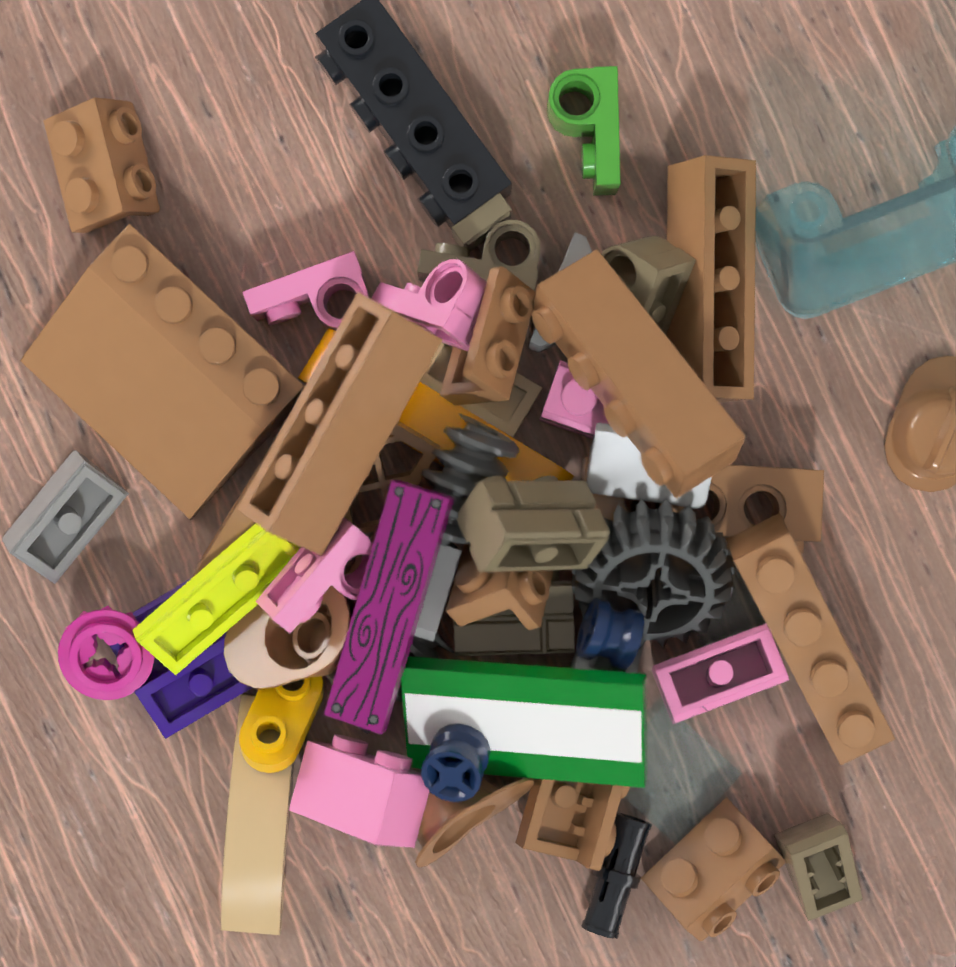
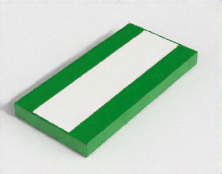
M408 656L401 679L407 757L413 759L411 768L422 769L423 762L430 752L433 737L439 729L449 724H464L475 728L488 740L491 753L487 768L483 771V774L645 788L648 776L647 674Z

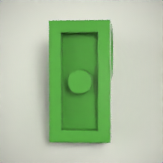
M618 66L567 70L557 76L550 86L547 104L549 122L556 131L565 136L592 137V143L582 144V178L593 179V196L617 195L620 187ZM580 92L588 98L591 108L582 115H571L563 110L559 100L566 93Z

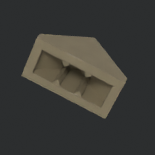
M826 813L773 834L808 921L863 900L848 833L841 822Z

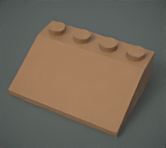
M128 224L87 268L20 360L191 520L289 416L305 388L299 380L131 224Z

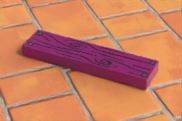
M398 479L391 481L324 715L378 734H382L387 730L455 497Z

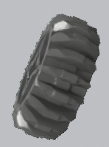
M642 498L636 511L629 513L617 505L613 513V521L604 518L610 530L609 539L591 564L588 565L587 569H572L574 574L572 576V592L575 594V599L579 600V608L582 611L583 617L589 604L595 598L608 601L612 609L620 612L627 609L641 611L644 614L645 624L639 649L646 640H656L663 650L669 638L677 637L687 644L691 635L690 630L693 629L707 633L711 623L710 618H722L725 602L731 600V594L733 593L732 575L735 573L733 558L729 555L727 540L724 538L723 532H715V527L711 523L709 516L696 520L695 512H693L690 505L677 513L672 512V506L667 499H665L659 509H649Z

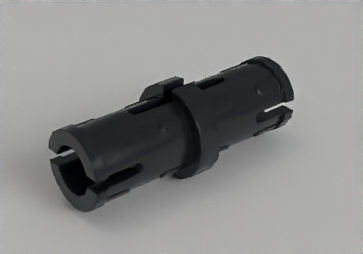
M624 813L616 814L614 821L616 839L612 851L608 856L604 857L600 871L593 870V875L597 877L585 919L581 925L582 928L589 932L612 939H617L619 936V928L631 889H638L641 876L636 872L649 830L652 827V823Z

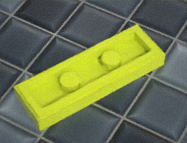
M255 523L133 629L135 640L173 674L177 675L258 605L256 600L301 547L268 533Z

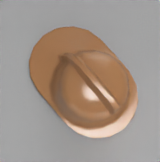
M946 355L929 359L913 371L904 386L887 430L884 444L887 464L898 480L915 490L936 492L956 485V357Z
M331 585L323 594V600L317 612L309 620L299 623L291 634L272 620L257 605L233 625L225 635L224 658L229 672L241 684L256 689L274 688L304 678L326 676L337 670L351 622V612L345 596Z
M482 778V783L477 793L472 798L460 802L442 800L429 791L417 837L422 850L415 860L416 866L418 868L425 867L439 859L472 829L520 799L534 785V780L532 778H525L497 789Z

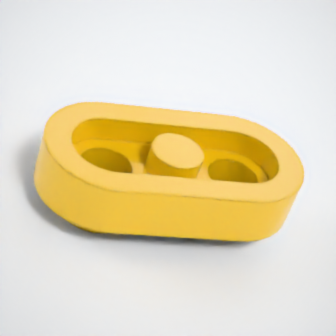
M322 676L301 679L304 683L300 689L295 691L286 690L282 685L258 690L239 732L242 755L252 768L260 772L275 773L286 769L295 761L323 700ZM268 729H273L280 733L279 738L270 744L262 743L258 739L259 735Z

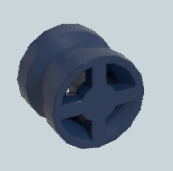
M599 598L593 599L580 625L576 644L577 655L589 660L597 656L607 658L612 667L627 670L633 663L641 644L645 624L644 614L634 609L620 612L612 609L608 601Z
M449 724L439 729L433 737L430 752L422 765L421 776L427 789L438 798L450 802H460L472 798L481 786L483 771L487 768L490 759L491 749L488 740L481 732L464 724Z

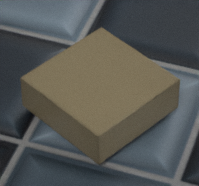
M499 193L452 227V237L458 246L468 248L471 252L485 242L488 232L496 224L505 220H511L512 209Z

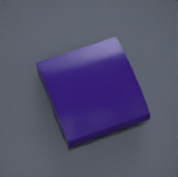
M189 580L133 612L136 620L141 623ZM227 632L177 675L173 674L155 658L148 679L139 689L134 691L165 739L252 688L241 684L228 670L224 658V641ZM117 643L110 646L116 657L118 651L124 647L125 643L121 645Z

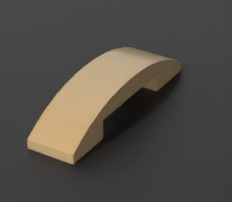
M242 694L236 729L226 821L221 930L280 935L286 880L284 868L294 762L282 771L265 773L255 770L245 761L239 743V732L256 695ZM268 729L263 731L258 739L262 743L270 744L279 738L280 733L276 730Z

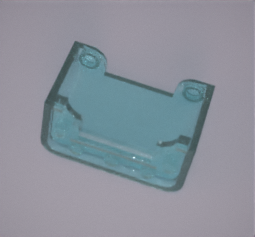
M956 125L949 133L948 139L939 142L934 147L938 155L937 167L930 176L918 184L919 189L853 215L842 218L838 205L831 193L820 184L812 182L796 183L764 197L756 208V246L778 301L785 311L794 317L803 319L817 317L956 262Z

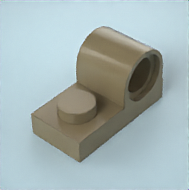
M520 220L502 221L488 232L481 260L469 258L470 249L453 244L436 243L435 251L421 249L417 270L419 281L425 282L432 270L440 263L449 259H459L486 281L488 280L491 268L503 266L535 291L540 256V240L536 231L529 224ZM512 238L522 241L529 252L527 259L516 266L502 263L495 253L496 247L501 241Z
M647 236L605 249L601 255L666 335L696 259L659 236Z

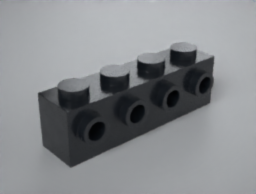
M361 0L315 33L319 47L322 50L321 53L315 56L318 64L335 86L342 81L348 86L356 97L349 104L352 111L369 133L378 128L390 144V147L383 151L386 158L403 180L412 175L419 184L424 194L417 199L437 227L446 222L452 230L455 224L500 193L504 199L511 195V181L379 0Z

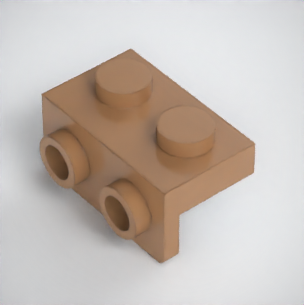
M94 97L43 120L71 233H88L128 216H151L160 211L156 195V182L150 171L141 135V123L131 101Z
M503 266L490 269L469 350L465 351L453 346L440 396L455 406L509 401L533 311L536 292Z
M471 542L464 544L446 612L459 627L507 609H511L528 630L540 627L549 597L553 570L479 572L470 552Z
M533 778L534 785L529 792L515 843L523 849L574 860L588 869L600 871L604 857L610 854L615 843L616 826L614 821L620 800L627 795L630 787Z
M726 797L648 870L641 879L685 930L701 942L708 936L716 937L723 933L734 922L737 916L735 910L751 895L755 897L760 896L769 890L780 876L779 869L785 864V860Z

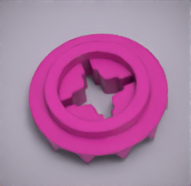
M109 606L91 612L83 611L78 618L65 628L58 646V662L67 682L81 694L99 700L120 699L134 693L148 679L155 657L135 640L133 629L140 623L132 612L122 613L112 610ZM97 635L99 639H104L105 643L109 646L125 643L124 647L117 654L118 668H116L115 664L111 665L106 658L89 661L90 657L96 653L98 647Z

